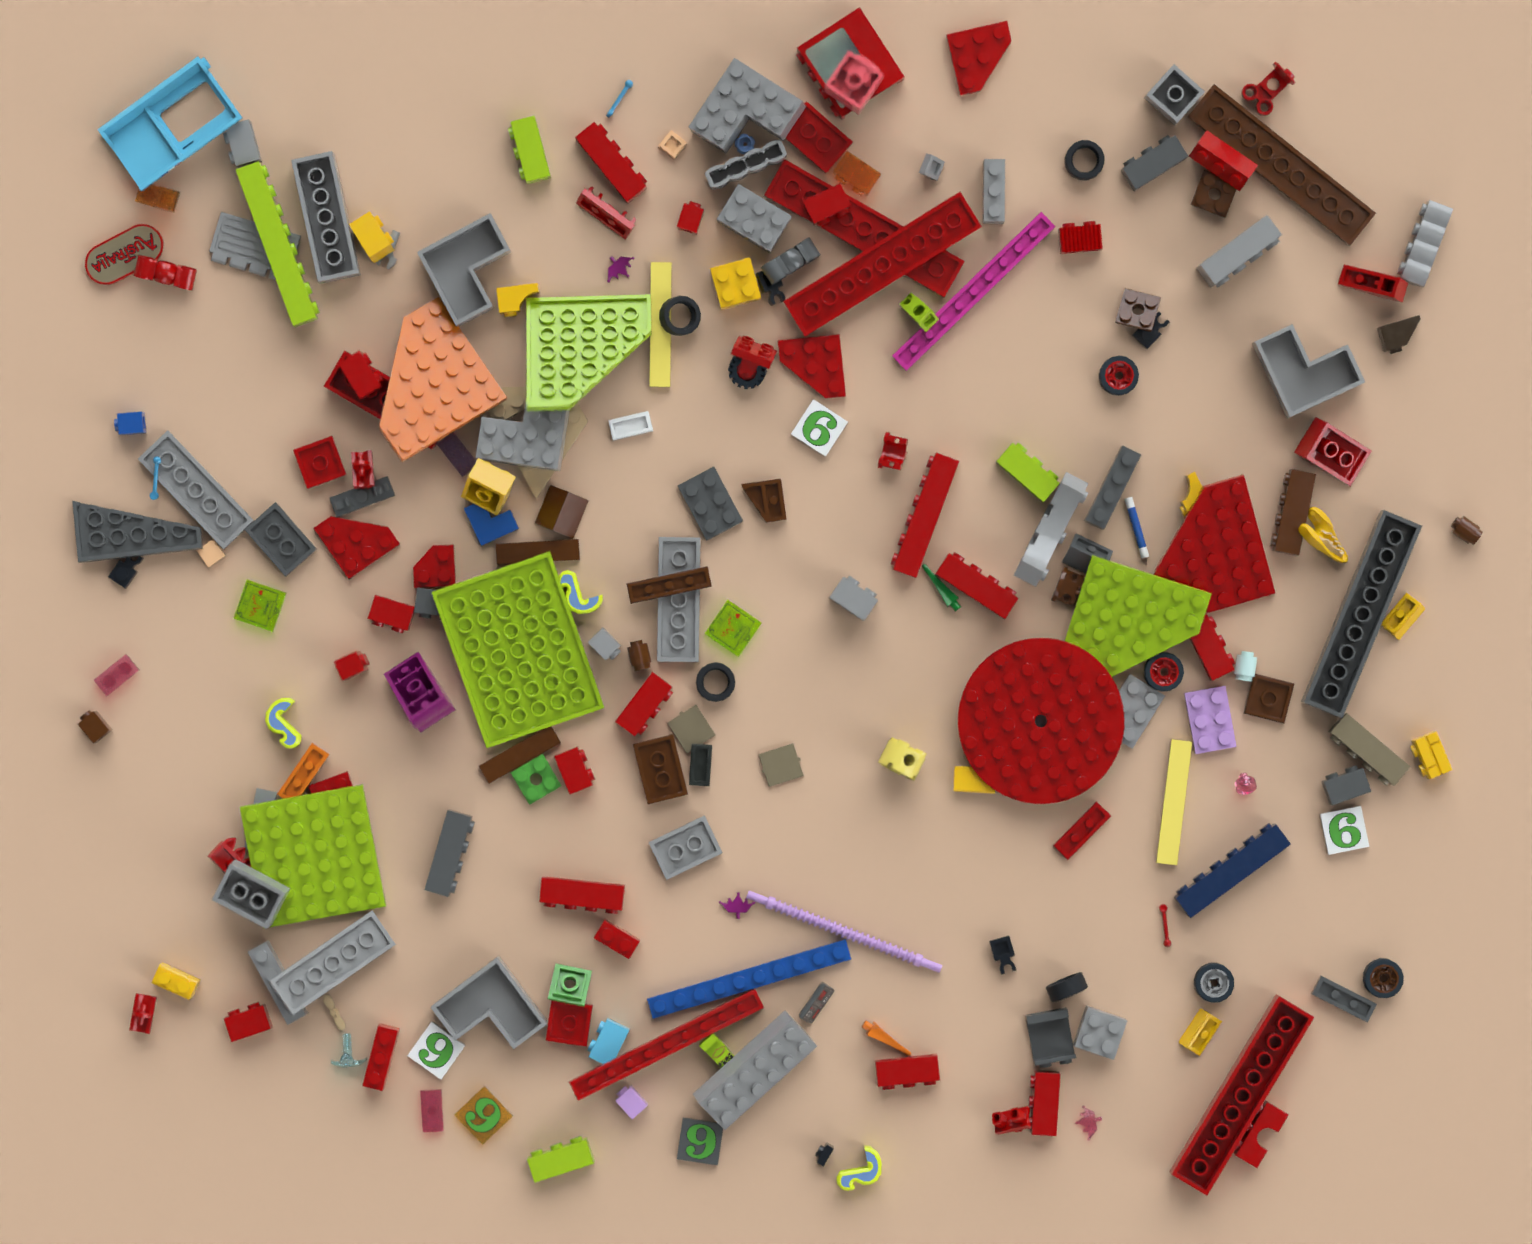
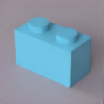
M607 1018L606 1022L601 1021L596 1031L600 1034L596 1041L592 1039L587 1051L591 1052L589 1057L602 1064L616 1058L630 1028Z

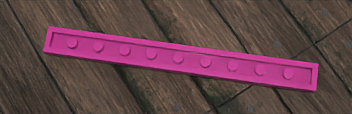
M1040 212L935 314L939 320L927 332L920 328L892 357L907 371L1056 226Z

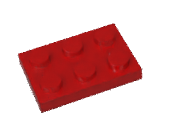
M806 101L804 103L806 108L785 139L826 174L853 144V141Z

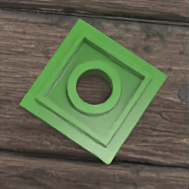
M543 754L511 772L529 805L562 786ZM538 773L542 776L541 784H532L530 780L532 774Z
M555 963L548 1000L584 1007L592 971ZM567 980H573L576 985L573 988H567L564 983Z

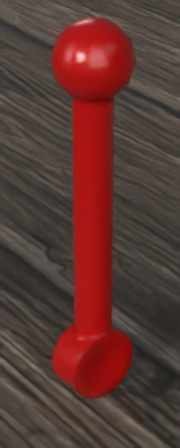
M1161 904L1159 910L1162 912L1165 936L1163 944L1165 947H1170L1172 942L1169 940L1166 917L1168 907L1165 904Z

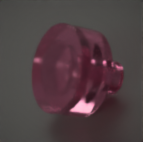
M1241 773L1239 775L1240 778L1235 781L1236 791L1242 795L1250 794L1257 788L1255 778L1248 776L1247 773Z

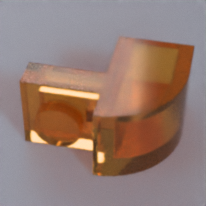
M150 185L143 191L138 189L135 202L175 213L180 192L162 186Z

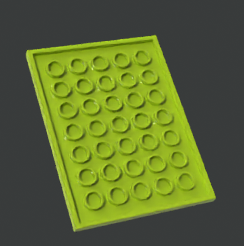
M550 551L432 591L486 748L604 708Z

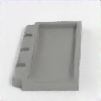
M221 212L209 252L213 253L211 261L226 265L227 259L231 258L230 267L245 271L247 265L251 264L249 268L250 273L265 277L267 270H271L269 278L276 280L255 222ZM291 233L288 236L291 244L295 243L298 249L301 235Z

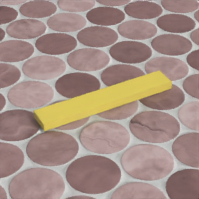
M651 262L652 335H650L649 387H670L671 334L666 332L661 326L659 312L663 303L671 298L672 262ZM670 309V311H669L670 321H671V309Z
M1171 739L1156 863L1177 865L1192 749V742Z

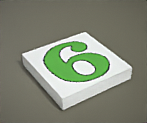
M813 399L791 435L826 457L848 421Z
M1361 806L1320 814L1328 855L1369 847Z
M431 1022L407 1056L439 1079H442L465 1047V1044L459 1040H454L448 1032L434 1022Z

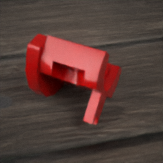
M886 432L883 439L882 454L878 461V468L887 467L901 471L903 462L906 460L908 439L892 436L889 432Z

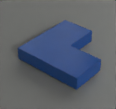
M475 504L464 508L481 546L519 529L511 510L491 518L487 510Z

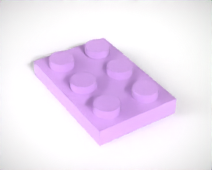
M1226 686L1184 693L1195 754L1237 747Z

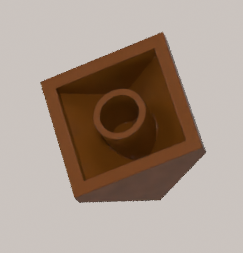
M550 485L535 523L573 539L589 500Z

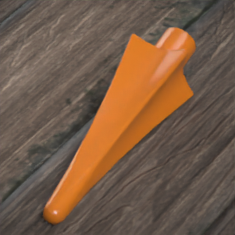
M865 1021L861 1027L867 1031V1036L890 1045L907 1056L911 1055L909 1050L895 1041L875 1022L871 1024Z

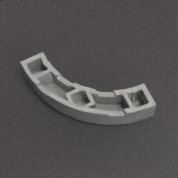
M1067 472L1065 473L1026 548L1027 550L1014 576L1035 587L1039 580L1044 581L1049 572L1046 569L1057 544H1062L1067 535L1064 530L1079 502L1083 504L1088 495V492L1085 491L1088 486L1087 482Z

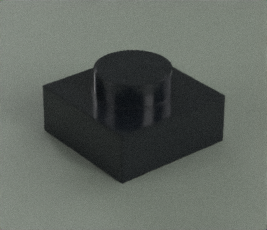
M827 1142L825 1146L820 1145L815 1154L818 1157L816 1163L824 1167L834 1146Z

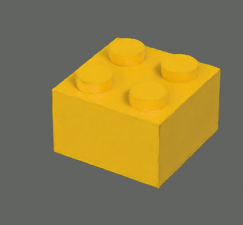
M750 257L710 268L721 310L761 299Z
M478 458L467 478L461 497L498 516L510 494L516 477L506 470L493 466L489 461Z

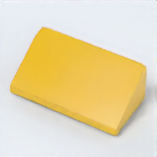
M1406 593L1384 618L1381 626L1396 639L1400 640L1424 612L1425 608L1420 602Z
M954 767L953 791L995 794V790L986 784L972 767Z
M1200 1008L1180 1038L1179 1043L1200 1056L1222 1021Z

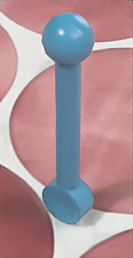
M631 80L625 82L624 89L606 114L608 118L611 117L627 90L633 86Z
M158 456L153 458L155 466L153 491L150 493L152 500H156L159 497L157 481L161 458Z

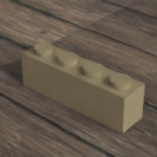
M1344 713L1343 718H1339L1328 731L1332 735L1330 737L1331 740L1339 746L1341 744L1348 748L1346 752L1354 759L1359 757L1363 761L1362 766L1368 771L1372 772L1374 770L1380 775L1378 779L1386 786L1389 783L1395 786L1410 768L1406 762L1347 713Z

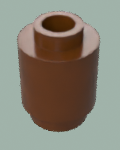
M1465 516L1457 517L1451 525L1453 528L1452 533L1467 544L1471 543L1474 545L1483 533L1478 525Z
M642 640L630 642L631 647H627L631 667L634 666L635 671L650 668V662L652 661L647 643L643 644Z

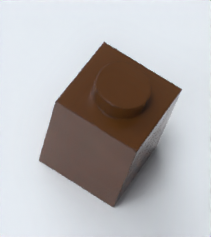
M89 710L80 717L82 721L78 725L93 743H97L112 731V728L98 711L91 713Z

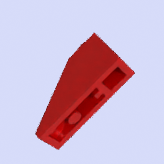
M1344 264L1338 285L1403 303L1408 282L1399 277Z

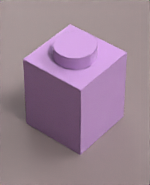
M632 1085L629 1088L624 1086L616 1094L618 1096L616 1102L631 1119L648 1106V1103Z

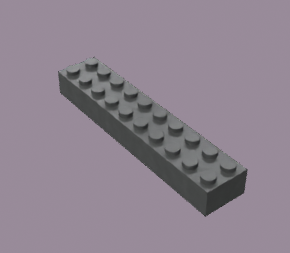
M1386 510L1380 511L1301 700L1302 703L1343 718L1422 525Z

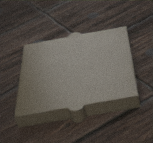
M694 705L685 712H680L679 716L668 722V725L686 753L691 751V744H703L715 736L714 731L697 705Z
M793 743L759 754L763 766L762 772L765 773L769 787L804 776L799 763L801 759L797 757Z

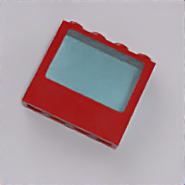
M860 7L797 47L798 53L796 57L802 65H807L809 69L807 74L813 83L817 81L821 87L818 89L824 100L828 98L832 104L829 108L834 116H839L841 120L852 110L824 91L826 83L848 51L866 58L879 68V72L884 74L881 84L870 99L895 83H900L905 78Z

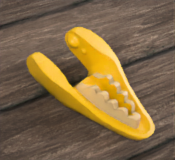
M1317 507L1309 508L1308 518L1313 523L1315 531L1308 524H1301L1298 528L1299 533L1315 549L1337 562L1346 563L1348 555L1338 541L1330 519L1321 509Z

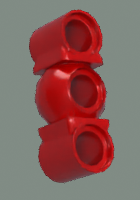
M138 255L134 276L150 281L154 279L156 282L166 285L173 284L174 287L193 290L197 269L179 264L177 267L176 264L171 262L158 261V259Z

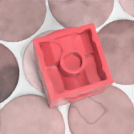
M848 51L826 83L824 92L859 115L881 84L884 74L879 72V68L866 58Z

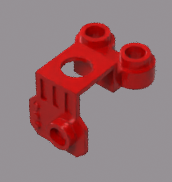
M1277 62L1272 64L1274 70L1257 86L1247 84L1241 91L1244 100L1253 101L1256 99L1258 101L1256 111L1261 116H1267L1272 112L1273 103L1271 101L1289 83L1291 85L1296 83L1293 73L1287 68L1284 70ZM1275 78L1279 81V88L1277 90H1270L1268 88L1267 82L1269 79ZM1246 90H1252L1253 96H1247ZM1262 104L1267 105L1268 110L1262 111L1260 109V106Z

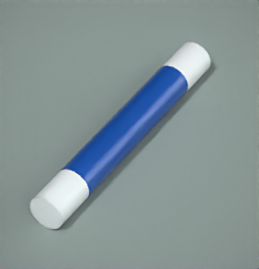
M1126 498L1124 500L1141 559L1149 557L1133 498Z

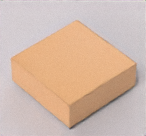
M671 130L658 147L675 160L687 145V142Z
M214 539L206 543L203 549L197 550L208 567H211L226 556Z

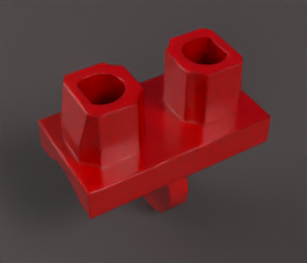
M372 450L351 452L354 489L374 487Z
M136 993L129 1027L130 1031L151 1033L157 1000L156 996Z
M1028 1106L1016 1107L1008 1111L993 1113L992 1124L995 1125V1133L997 1135L1013 1131L1018 1133L1023 1129L1030 1128V1108Z

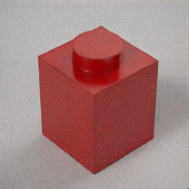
M689 201V204L684 203L677 229L697 235L704 214L701 204Z

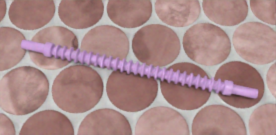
M748 891L747 899L763 904L769 910H772V908L775 909V912L779 910L780 914L784 912L786 916L791 915V918L797 917V920L802 919L803 923L807 921L808 925L813 923L814 927L818 925L819 929L825 928V931L830 930V933L841 934L842 938L846 936L847 940L851 938L852 942L856 940L858 944L863 943V946L869 945V948L874 947L875 951L879 949L880 953L885 951L886 955L890 953L891 957L895 955L897 959L899 957L902 958V961L908 960L907 963L913 962L914 966H923L938 973L941 971L942 965L923 958L921 954L917 953L915 955L913 951L909 953L908 949L904 951L902 947L899 949L897 945L891 946L892 943L886 944V941L881 942L880 938L876 940L874 936L870 938L869 934L865 936L864 932L860 934L858 930L853 931V928L847 929V926L842 927L841 923L837 925L836 921L833 923L830 919L826 921L825 917L821 919L820 915L814 916V913L809 914V911L803 912L802 908L798 910L797 906L793 908L792 904L788 906L786 902L783 904L781 900L776 901L774 897L769 896L768 898Z

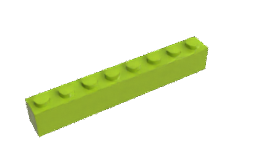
M258 161L236 169L292 325L298 327L317 320V314L320 311L316 301L312 302L309 295L313 293L309 282L305 283L302 276L306 274L301 262H297L295 255H298L295 243L291 244L288 236L291 235L288 224H283L281 216H284L281 205H276L274 197L277 194L273 184H268L267 177H270L266 165L262 166Z

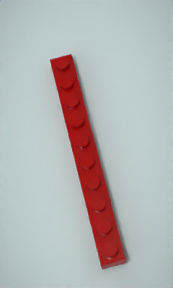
M752 989L568 1082L576 1099L579 1101L763 1009L764 1006L756 990Z

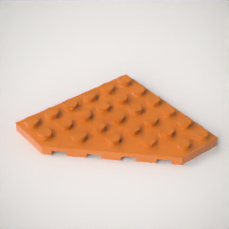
M439 297L403 318L379 426L380 431L401 462H404L507 399L459 326L455 325Z

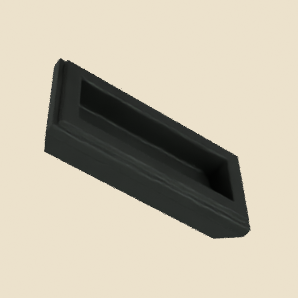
M691 744L689 785L710 786L712 745Z

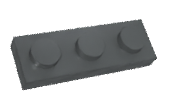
M1321 975L1311 993L1366 1022L1369 1021L1377 1005Z

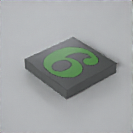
M683 1117L677 1159L718 1165L723 1128L717 1122Z

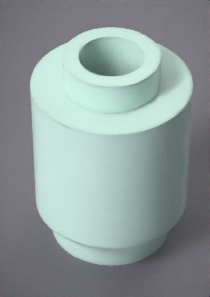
M1242 651L1241 655L1237 654L1234 674H1236L1235 679L1252 682V677H1255L1258 658L1254 657L1253 652Z

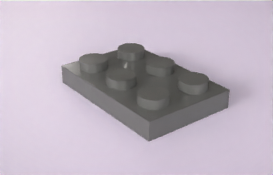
M714 466L678 485L706 540L743 522Z
M277 502L244 529L285 576L290 574L317 550Z

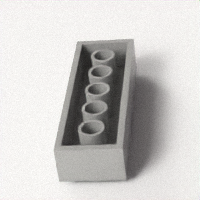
M330 151L291 160L318 282L323 284L361 275L335 154Z
M784 1011L696 1090L693 1095L713 1119L726 1130L810 1054L817 1045L807 1032Z

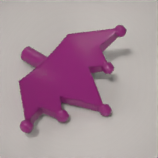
M611 256L609 259L613 264L608 268L607 283H610L612 277L619 279L618 273L629 278L626 266L630 268L629 261L635 258L620 256L615 260Z
M737 892L733 902L731 898H728L727 903L719 901V904H722L728 913L736 912V919H740V913H747L750 907L755 904V902L748 904L747 898L743 902L739 895L740 892Z

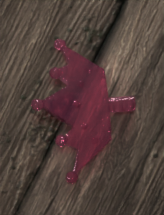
M1083 1105L1082 1108H1084L1085 1112L1080 1113V1116L1083 1115L1084 1117L1076 1121L1075 1124L1086 1126L1083 1132H1088L1087 1140L1089 1141L1097 1130L1096 1122L1101 1121L1102 1117L1095 1118V1112L1085 1108Z

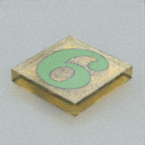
M486 1086L481 1088L454 1114L482 1145L513 1117Z

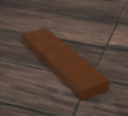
M579 539L496 544L497 565L514 564L549 551L553 561L580 560Z
M708 566L626 584L631 604L712 587Z
M551 726L540 730L479 765V768L490 784L560 744L561 741Z

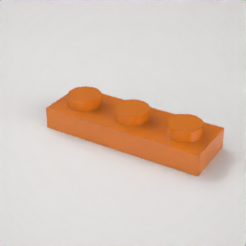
M312 743L277 795L282 798L302 795L330 754Z

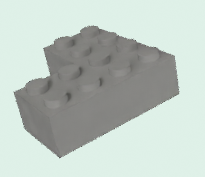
M734 58L689 125V128L697 136L722 152L727 153L748 120H751L784 141L806 106L802 100Z
M491 213L417 252L457 327L494 308L475 271L511 253V250Z
M1293 324L1252 343L1286 418L1292 417L1365 383L1348 345L1310 362Z
M526 398L523 422L482 417L476 458L489 462L560 472L570 410L527 411Z
M500 956L496 957L431 1006V1009L454 1040L460 1038L489 1016L512 1048L515 1049L548 1024L546 1018Z

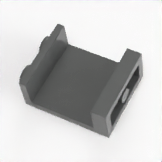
M1065 1007L1026 1014L1035 1066L1039 1065L1040 1068L1052 1066L1051 1063L1060 1061V1064L1072 1063V1059L1076 1058V1054L1074 1053L1068 1009Z

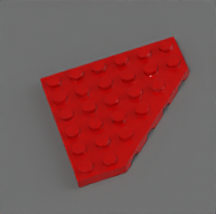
M1244 475L1204 485L1196 501L1185 516L1180 529L1177 530L1170 542L1165 555L1162 556L1153 575L1212 593L1205 614L1275 594Z

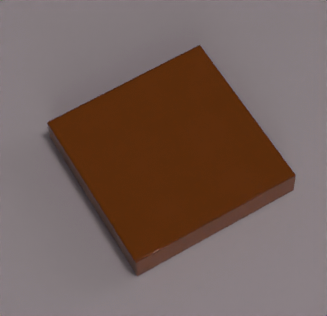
M1255 674L1250 685L1244 714L1284 724L1294 683Z

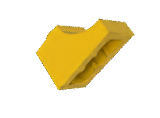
M538 283L496 288L499 313L504 314V317L517 316L516 312H521V305L526 298L539 293Z
M1195 472L1186 476L1188 492L1185 499L1180 502L1182 506L1179 507L1184 518L1192 504L1196 501L1202 488Z

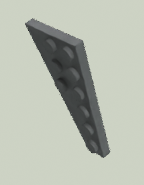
M72 501L79 563L203 549L200 527Z

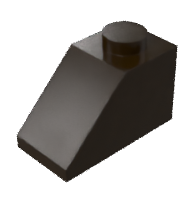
M1420 315L1377 328L1383 351H1390V354L1403 351L1402 347L1408 344L1421 319Z

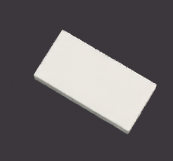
M649 411L608 420L613 441L653 432Z

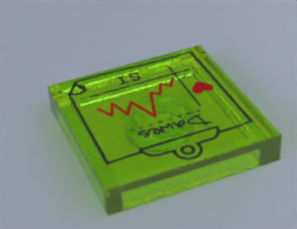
M247 579L233 619L274 632L287 593Z
M727 600L704 634L739 657L762 622Z

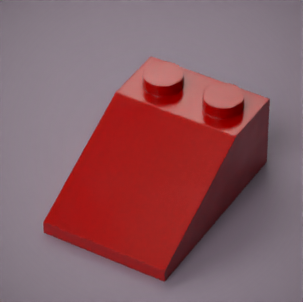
M1317 417L1314 418L1294 451L1300 457L1349 486L1353 484L1372 450Z

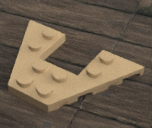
M527 386L500 387L507 399L487 412L491 418L507 420L525 410ZM578 402L569 412L562 460L588 423ZM518 466L536 498L555 472Z

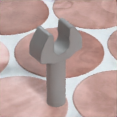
M392 230L391 237L394 240V243L391 244L393 248H395L400 232ZM393 252L385 256L389 258L387 269L392 268L396 264L397 259L394 257ZM382 259L376 262L378 266L382 262Z

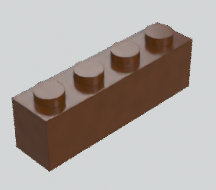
M1290 469L1289 473H1285L1283 485H1286L1285 493H1281L1279 505L1282 507L1280 514L1277 513L1274 525L1278 527L1276 534H1272L1270 546H1273L1272 551L1299 556L1303 537L1299 533L1298 528L1301 524H1306L1316 474Z

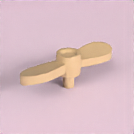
M328 994L325 995L323 1002L330 1010V1015L334 1017L337 1028L344 1030L346 1024L339 1015V1010L335 1008L333 998Z

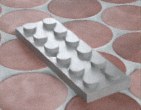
M167 430L138 458L153 476L155 466L153 458L156 456L161 458L158 468V481L223 549L232 543L254 521L170 431Z
M659 537L658 577L700 568V538ZM700 589L658 598L657 662H699Z
M371 911L271 979L269 983L293 1016L396 944L374 912Z

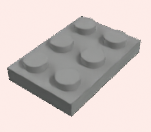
M1129 674L1119 693L1124 708L1122 743L1133 749L1165 695Z
M705 815L648 842L666 880L723 853Z

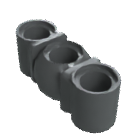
M809 237L767 262L761 269L771 285H774L789 274L815 260L821 254Z

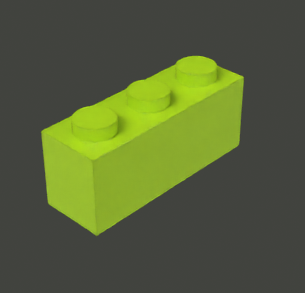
M535 116L511 121L512 127L508 128L511 140L515 139L517 147L513 148L516 160L520 159L522 167L518 168L521 180L525 179L526 183L530 184L551 178Z
M1012 443L996 463L1043 503L1060 484L1057 481L1059 477L1051 470L1046 472L1041 467L1043 463L1035 456L1031 459L1026 454L1027 449L1020 443L1016 445Z
M582 1136L570 1139L569 1144L562 1145V1142L551 1145V1149L544 1152L542 1149L530 1152L531 1156L527 1158L534 1183L594 1164L595 1162L588 1139H582Z

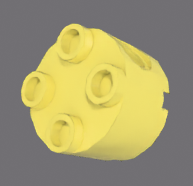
M891 737L878 763L899 775H906L905 778L915 781L927 754L919 749L909 747L910 744L900 739L897 740Z

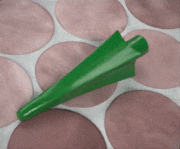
M923 564L922 568L934 583L947 608L951 606L955 612L960 609L961 605L957 601L959 597L941 582L926 564Z

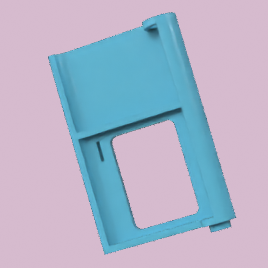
M197 56L98 128L99 133L113 149L141 191L145 190L242 119L238 110L208 70L211 68V65L205 57L200 59ZM207 82L224 105L225 110L188 138L178 142L161 118V114L202 83Z

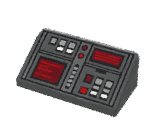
M821 982L799 1013V1017L808 1023H813L834 993V989Z

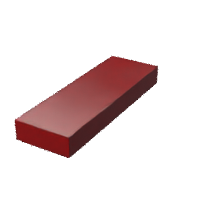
M1096 801L1053 846L1069 860L1111 815Z

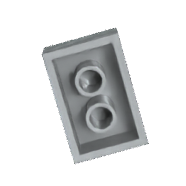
M738 184L718 216L717 222L766 252L771 253L792 216Z
M235 859L230 863L212 900L268 929L273 924L290 888Z

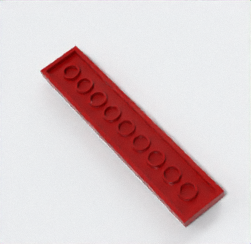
M784 159L764 196L812 223L803 205V201L833 186ZM847 195L851 204V208L848 209L849 213L838 217L836 214L829 218V223L820 226L823 230L862 252L903 227ZM944 250L905 276L944 298L965 261Z
M958 192L783 302L806 337L982 226L962 193Z

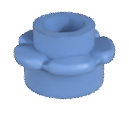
M741 134L735 140V147H737V151L740 154H746L754 149L755 140L752 136H748V134Z

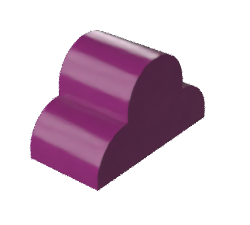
M419 652L384 673L408 719L420 733L456 710Z

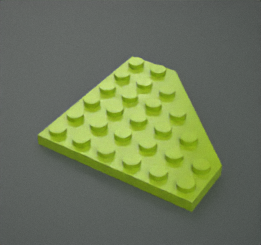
M651 294L526 298L527 411L570 410L652 335Z
M1092 555L1065 641L1089 652L1113 677L1199 634L1212 593Z

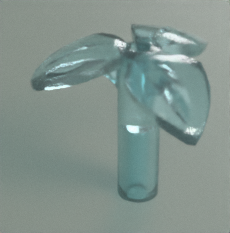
M345 1033L343 1034L344 1054L341 1056L340 1062L331 1060V1064L342 1068L347 1066L356 1067L363 1064L367 1057L362 1060H354L352 1058L351 1034Z

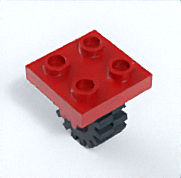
M738 336L731 351V354L734 356L728 368V371H730L729 377L733 379L732 382L734 384L737 383L739 388L744 386V389H748V387L753 389L756 385L759 386L767 373L766 369H770L777 350L769 344L754 342V339L749 336Z

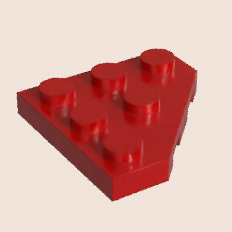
M1007 21L946 35L960 96L980 92L1012 41Z
M840 334L778 340L779 358L783 365L825 399L846 397Z
M330 516L314 527V530L348 579L400 545L393 532L386 526Z

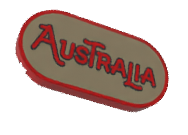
M138 224L94 246L88 252L85 259L86 272L93 281L99 284H115L134 274L138 255L159 259L164 248L163 237L157 229L150 225Z

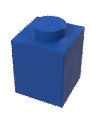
M145 412L117 414V419H114L115 431H118L119 435L147 433Z

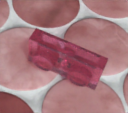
M125 654L95 678L94 681L103 693L109 696L140 671V669Z
M442 1089L421 1090L423 1132L444 1131Z

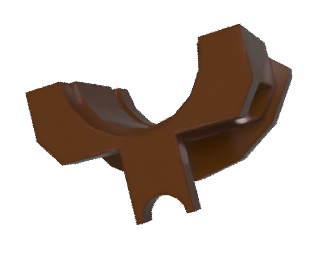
M1064 566L1051 601L1055 602L1058 600L1074 606L1085 576L1067 570L1068 567ZM1073 574L1077 576L1076 579L1072 578Z

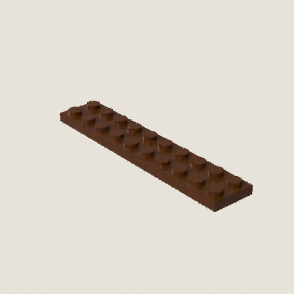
M1213 84L1188 116L1190 120L1205 132L1208 130L1256 163L1258 166L1255 171L1347 245L1350 246L1376 214L1375 211L1215 84Z

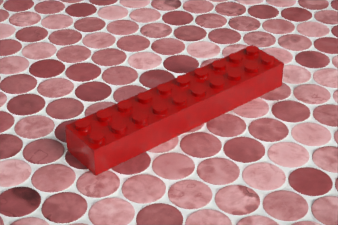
M1277 994L1274 996L1170 1169L1171 1175L1208 1196L1315 1018L1314 1016Z

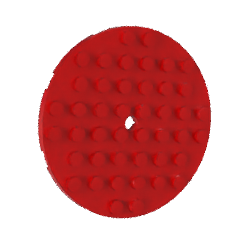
M1024 639L1008 644L992 653L971 675L959 704V738L971 767L986 784L997 792L1025 803H1058L1084 793L1094 786L1110 769L1117 757L1123 739L1124 708L1121 695L1112 676L1089 652L1059 639ZM1038 715H1044L1047 718V724L1044 727H1039L1035 724V718Z

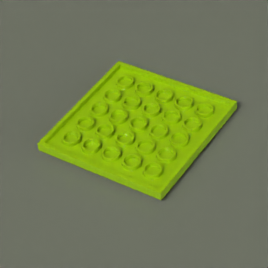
M363 784L240 806L251 868L290 888L270 927L386 907Z

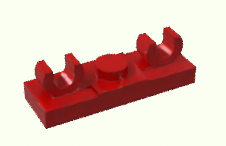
M593 186L588 190L584 189L576 204L626 240L635 226L636 218L634 217L631 221L626 219L627 211L619 214L612 205L601 200L602 193L599 196L593 195Z

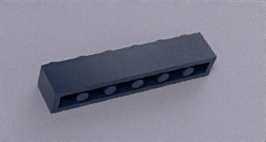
M1266 824L1260 829L1261 833L1254 838L1252 835L1243 841V847L1238 850L1237 848L1232 849L1226 854L1228 858L1222 862L1220 860L1216 861L1209 867L1211 869L1205 875L1201 872L1193 878L1194 883L1188 887L1185 884L1176 891L1177 895L1174 898L1189 918L1195 916L1291 845L1277 824Z

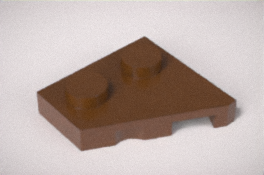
M781 479L742 484L743 490L766 523L787 520Z

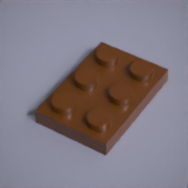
M673 734L633 744L647 804L688 795Z

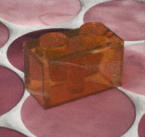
M846 151L833 171V174L836 175L835 180L843 185L848 183L853 187L851 190L861 197L863 194L868 196L881 177L880 172Z

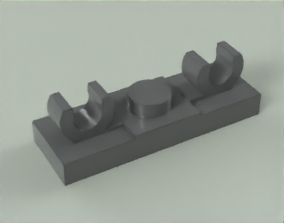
M386 476L374 481V487L351 489L330 497L336 517L395 496L389 477Z

